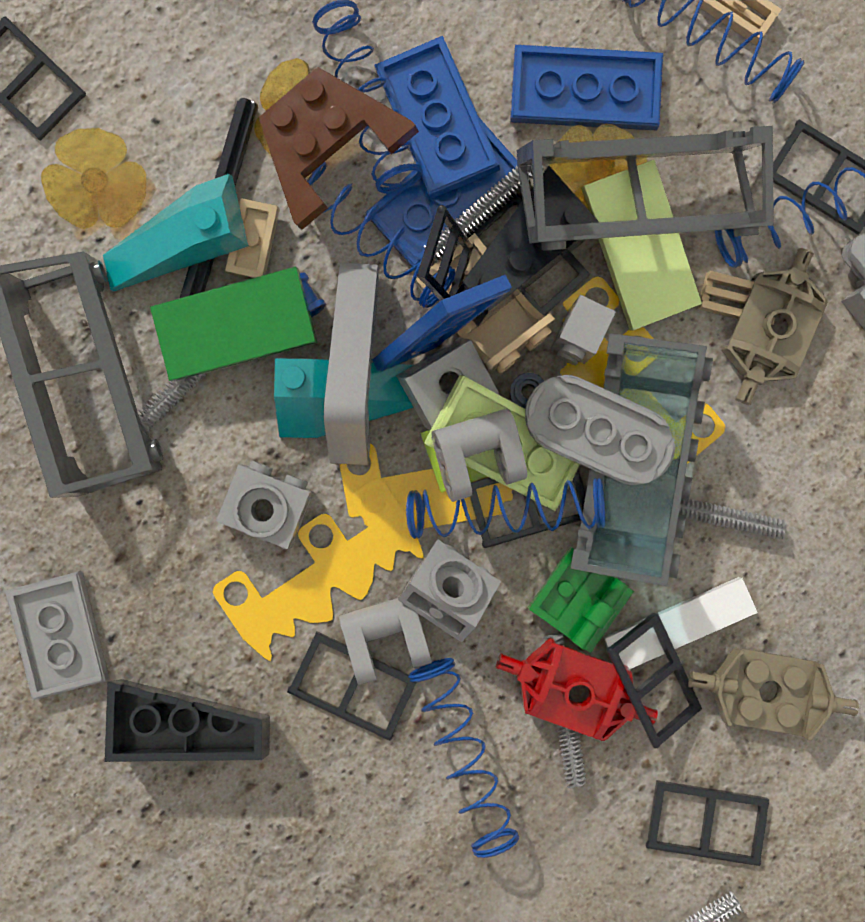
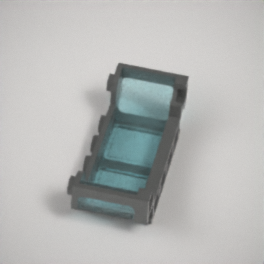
M610 333L607 354L609 355L604 374V389L659 414L668 424L672 438H674L675 453L671 465L662 476L649 483L640 485L623 484L590 469L583 516L587 524L591 525L595 515L593 480L600 477L604 492L605 527L597 528L595 523L593 528L588 529L581 521V527L578 530L577 547L573 551L571 569L668 586L669 577L677 579L681 555L673 554L675 537L683 538L686 515H680L679 509L681 499L689 500L692 477L685 476L687 461L695 462L699 442L698 439H691L693 424L702 423L705 402L697 401L701 381L709 382L713 363V358L705 357L707 346Z

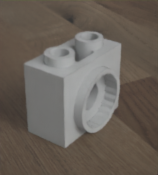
M458 338L437 352L427 355L420 362L396 376L424 427L429 430L432 429L459 375L473 380L496 394L499 393L472 341L464 338ZM449 371L452 376V383L448 389L442 391L439 387V379L441 375Z
M251 461L250 466L238 464L216 522L282 548H292L314 494L313 491L305 489L308 482L288 474L285 480L271 475L273 468L255 461ZM262 499L268 500L273 505V515L267 521L259 518L256 513V506Z
M437 539L398 600L460 642H463L476 628L501 581L492 576L487 569L477 566L462 556L454 547L446 545ZM444 590L448 591L452 597L448 596Z

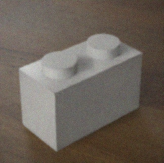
M580 295L570 307L551 346L552 349L558 351L556 356L572 365H577L578 361L585 364L596 355L616 311Z

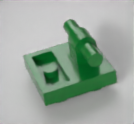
M570 547L527 608L570 638L580 648L591 653L634 591L613 576L571 569L574 548Z

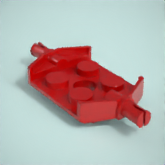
M549 638L528 656L526 660L520 661L503 653L498 657L496 669L516 675L517 680L520 681L523 708L526 714L601 741L607 740L627 721L632 722L633 718L640 720L612 663L557 644L553 638ZM624 665L633 683L632 671L629 669L627 665ZM584 685L589 688V695L584 701L573 702L569 699V692L574 686ZM644 706L652 725H654L656 722L654 718L657 719L658 710Z

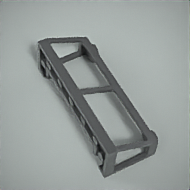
M773 125L751 127L748 132L728 130L716 134L569 142V140H564L554 144L553 139L532 140L517 150V167L529 243H541L542 251L566 249V241L727 229H734V237L759 235V227L774 225ZM762 146V210L756 211L742 152ZM717 153L733 154L745 206L744 213L657 219L647 218L636 159ZM622 159L627 161L637 214L636 220L545 226L543 164ZM528 165L533 167L535 217L527 173Z
M84 251L0 265V338L50 498L79 497L162 470L160 461L163 460L161 446L157 439L151 440L144 433L100 293L104 291V283L108 282L106 270L100 260L97 261ZM70 263L68 267L27 280H21L9 274ZM73 275L99 359L98 361L41 372L24 318L25 315L30 314L28 301L32 300L28 289ZM103 369L132 466L87 479V476L79 469L75 458L67 456L44 381Z

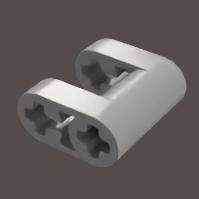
M508 408L432 431V441L447 495L452 502L472 496L471 482L464 459L472 455L493 449L500 475L506 484L527 478V467L517 426Z
M398 598L339 615L358 685L377 680L368 642L400 632L404 634L413 668L432 663L418 613L400 602Z

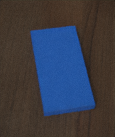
M443 36L374 65L378 77L386 78V82L382 87L391 108L399 110V114L413 121L419 131L408 141L411 142L409 150L415 164L421 166L423 172L421 178L430 199L500 170L499 162Z
M515 44L510 122L657 131L660 125L663 53Z
M481 119V124L499 162V171L433 199H430L422 178H420L407 189L386 194L365 212L367 215L374 206H379L377 213L370 221L389 242L392 241L401 228L405 227V232L394 243L393 247L411 267L416 265L423 257L424 246L427 244L439 205H444L454 220L456 218L459 219V215H462L463 212L466 213V209H469L470 206L473 207V203L480 200L481 196L484 198V193L487 194L488 190L491 191V187L494 188L495 184L498 185V181L501 182L502 178L505 179V175L508 176V173H512V169L515 170L517 166V159ZM413 170L401 182L410 179L417 173V171ZM445 223L442 229L443 231H445V227H447Z
M506 275L441 300L372 359L376 369L381 372L439 347L510 292L512 286Z

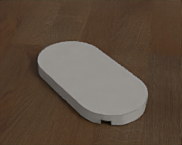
M563 375L547 379L533 390L526 403V425L529 433L539 445L617 482L627 485L649 483L662 476L672 463L675 453L674 438H672L668 424L659 414L582 378Z

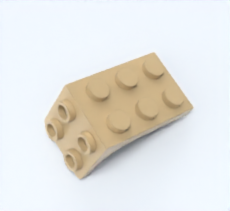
M475 233L468 238L473 249L464 279L487 249ZM461 245L456 247L450 265L452 269H455V272L463 250ZM439 260V263L437 262L431 266L429 273L432 276L438 272L441 260ZM417 277L416 283L423 291L426 285ZM520 293L479 327L471 321L456 334L459 338L472 341L489 375L495 370L501 375L518 361L517 359L521 357L519 351L527 347L531 352L548 338L547 336L552 333L549 327L555 318L551 313L546 316L541 314Z

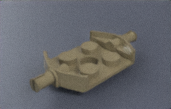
M798 248L794 262L788 270L760 272L752 278L755 281L730 342L728 346L722 349V352L743 376V383L735 398L738 402L751 405L758 385L768 381L790 380L798 375L828 303L824 295L808 278L809 273H806L811 258L814 255L811 250ZM774 315H781L786 319L788 327L784 335H778L773 331L771 320Z
M735 647L717 672H712V675L691 671L689 677L692 678L689 679V687L711 691L714 694L722 721L731 727L732 724L802 736L812 741L834 712L852 716L858 714V711L854 709L859 708L858 701L836 697L825 666L816 661ZM774 681L777 686L776 696L771 700H762L760 696L761 686L765 682Z

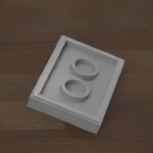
M82 571L5 591L32 700L101 683L109 679Z

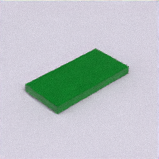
M297 267L150 306L169 381H177L318 343L300 272Z

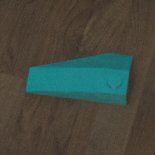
M227 174L194 186L103 254L110 290L117 291L248 247L233 176Z
M275 358L274 400L280 438H319L326 436L324 402L329 360ZM372 362L368 399L369 421L414 408L396 377L413 365L399 364L381 372L376 369Z

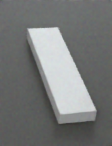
M740 577L658 612L674 649L758 613L743 578ZM644 619L604 636L603 639L607 648ZM652 627L621 651L619 656L623 664L632 669L665 654Z

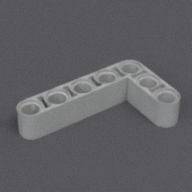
M340 263L324 402V425L331 464L368 465L370 427L368 399L378 297L379 266L377 264Z

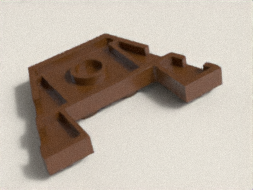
M316 67L258 117L293 222L301 230L328 209L326 204L306 181V177L365 127L368 126L391 155L419 132L416 125L410 119L319 67Z

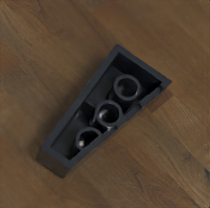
M548 166L543 173L545 226L599 223L556 172ZM533 186L532 189L530 190V192H531L532 205H533V211H534V217H535L534 186ZM522 201L463 280L456 294L506 275L512 286L510 292L472 320L479 327L585 240L566 241V249L543 251L541 243H529Z
M124 679L107 682L104 762L262 760L269 755L270 715Z

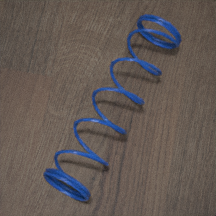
M336 0L326 4L317 11L312 21L313 27L318 33L326 34L322 43L324 54L328 58L340 62L335 71L336 78H338L339 69L344 62L364 59L374 50L372 46H362L349 53L344 59L335 58L327 52L325 45L328 35L350 29L361 21L357 4L350 0ZM344 6L354 9L353 14L341 18L330 28H320L317 26L318 20L322 15L332 9ZM370 49L369 52L362 56L350 58L357 52ZM386 78L372 79L357 90L361 92L376 90L385 84ZM377 81H382L380 84L376 86L364 89L370 84H373ZM368 126L365 127L360 135V147L367 153L382 155L373 166L371 173L373 180L376 182L377 191L383 194H391L414 185L423 174L421 166L417 164L399 165L386 171L378 179L376 178V167L381 160L391 153L389 151L374 152L368 150L362 141L363 135L369 128ZM407 141L403 145L404 147L401 146V148H399L394 153L406 150L411 146V142ZM411 170L417 171L414 176L404 182L384 183L387 179L399 173Z
M622 0V2H625V4H628L631 8L636 7L645 1L640 0L637 3L632 4L631 0ZM662 0L657 16V25L659 27L668 25L694 0H689L676 14L661 24L660 19L666 0ZM699 0L686 37L688 47L701 41L722 20L730 15L716 54V66L726 63L754 37L760 35L756 50L745 75L744 84L746 86L759 79L784 56L789 55V61L783 77L769 98V102L772 101V104L776 103L803 67L804 60L801 61V58H798L791 66L792 52L787 51L778 56L748 82L750 72L762 44V31L751 35L719 63L723 45L732 25L733 12L730 11L724 14L698 39L690 43L691 32L703 0Z
M326 162L312 172L307 180L310 186L324 173L327 167ZM347 184L338 195L335 203L324 211L332 209L330 217L332 231L338 235H346L359 229L357 236V251L364 257H370L387 250L383 263L385 276L390 279H396L408 275L415 270L410 285L412 299L419 301L420 306L423 308H429L434 305L439 299L434 293L429 295L431 290L427 286L423 289L420 298L415 297L413 293L414 283L422 259L400 275L392 276L386 271L390 251L394 243L405 232V227L401 228L392 241L379 251L366 254L360 249L359 243L364 226L377 213L378 205L374 206L368 212L364 221L354 229L347 232H340L335 229L333 218L336 207L352 190V184ZM452 266L449 268V274L444 285L446 291L451 286L456 275L455 269H452Z
M846 167L838 174L834 190L821 182H812L807 185L803 193L802 206L787 196L776 198L774 206L780 200L791 201L802 212L805 227L808 233L813 235L815 232L814 226L805 211L806 193L809 188L814 185H821L830 191L834 196L835 206L840 218L846 221L848 218L846 208L837 195L839 178L846 171H855L864 178L865 174L856 168ZM768 226L771 230L775 246L780 249L781 241L774 226ZM734 229L725 230L734 247L735 262L726 248L722 230H715L716 242L726 263L733 268L740 267L743 261L748 263V256L742 246L741 236L734 237Z
M600 477L593 480L595 515L591 525L587 524L582 514L573 484L569 480L564 485L560 512L554 527H550L546 520L536 487L532 482L528 486L523 519L520 527L516 530L511 526L507 518L499 488L496 485L493 486L489 516L483 531L479 532L476 530L470 519L465 499H461L466 519L476 534L482 535L488 529L492 519L496 495L507 526L512 532L518 533L525 524L531 490H533L544 524L549 530L554 531L558 528L562 519L569 485L578 514L584 526L591 529L596 523L597 528L605 527L604 492ZM425 489L423 491V500L417 490L410 491L406 502V518L410 535L414 539H419L422 536L426 507L430 521L437 533L444 538L449 536L457 521L460 500L456 502L451 528L448 533L444 534L438 529L434 521L427 491ZM414 499L417 511V528L414 522Z
M444 658L415 669L409 674L408 678H410V682L416 683L429 680L441 674H450L457 677V682L450 690L423 707L421 711L427 712L451 707H461L469 710L470 715L462 725L434 742L433 745L437 746L463 740L481 743L482 750L479 755L462 769L447 776L446 779L449 780L468 774H488L494 777V786L483 798L468 807L460 809L458 812L463 814L469 810L482 807H499L506 811L507 820L500 829L481 837L471 845L475 856L479 858L493 857L504 853L516 845L519 840V834L514 829H504L511 817L508 808L495 803L481 804L496 789L498 777L492 772L485 770L466 771L483 755L486 748L485 742L474 737L451 738L471 720L473 715L472 708L463 704L434 706L451 694L461 680L459 674L449 671L455 666L454 659ZM504 836H513L509 841L498 847L477 851L491 840Z

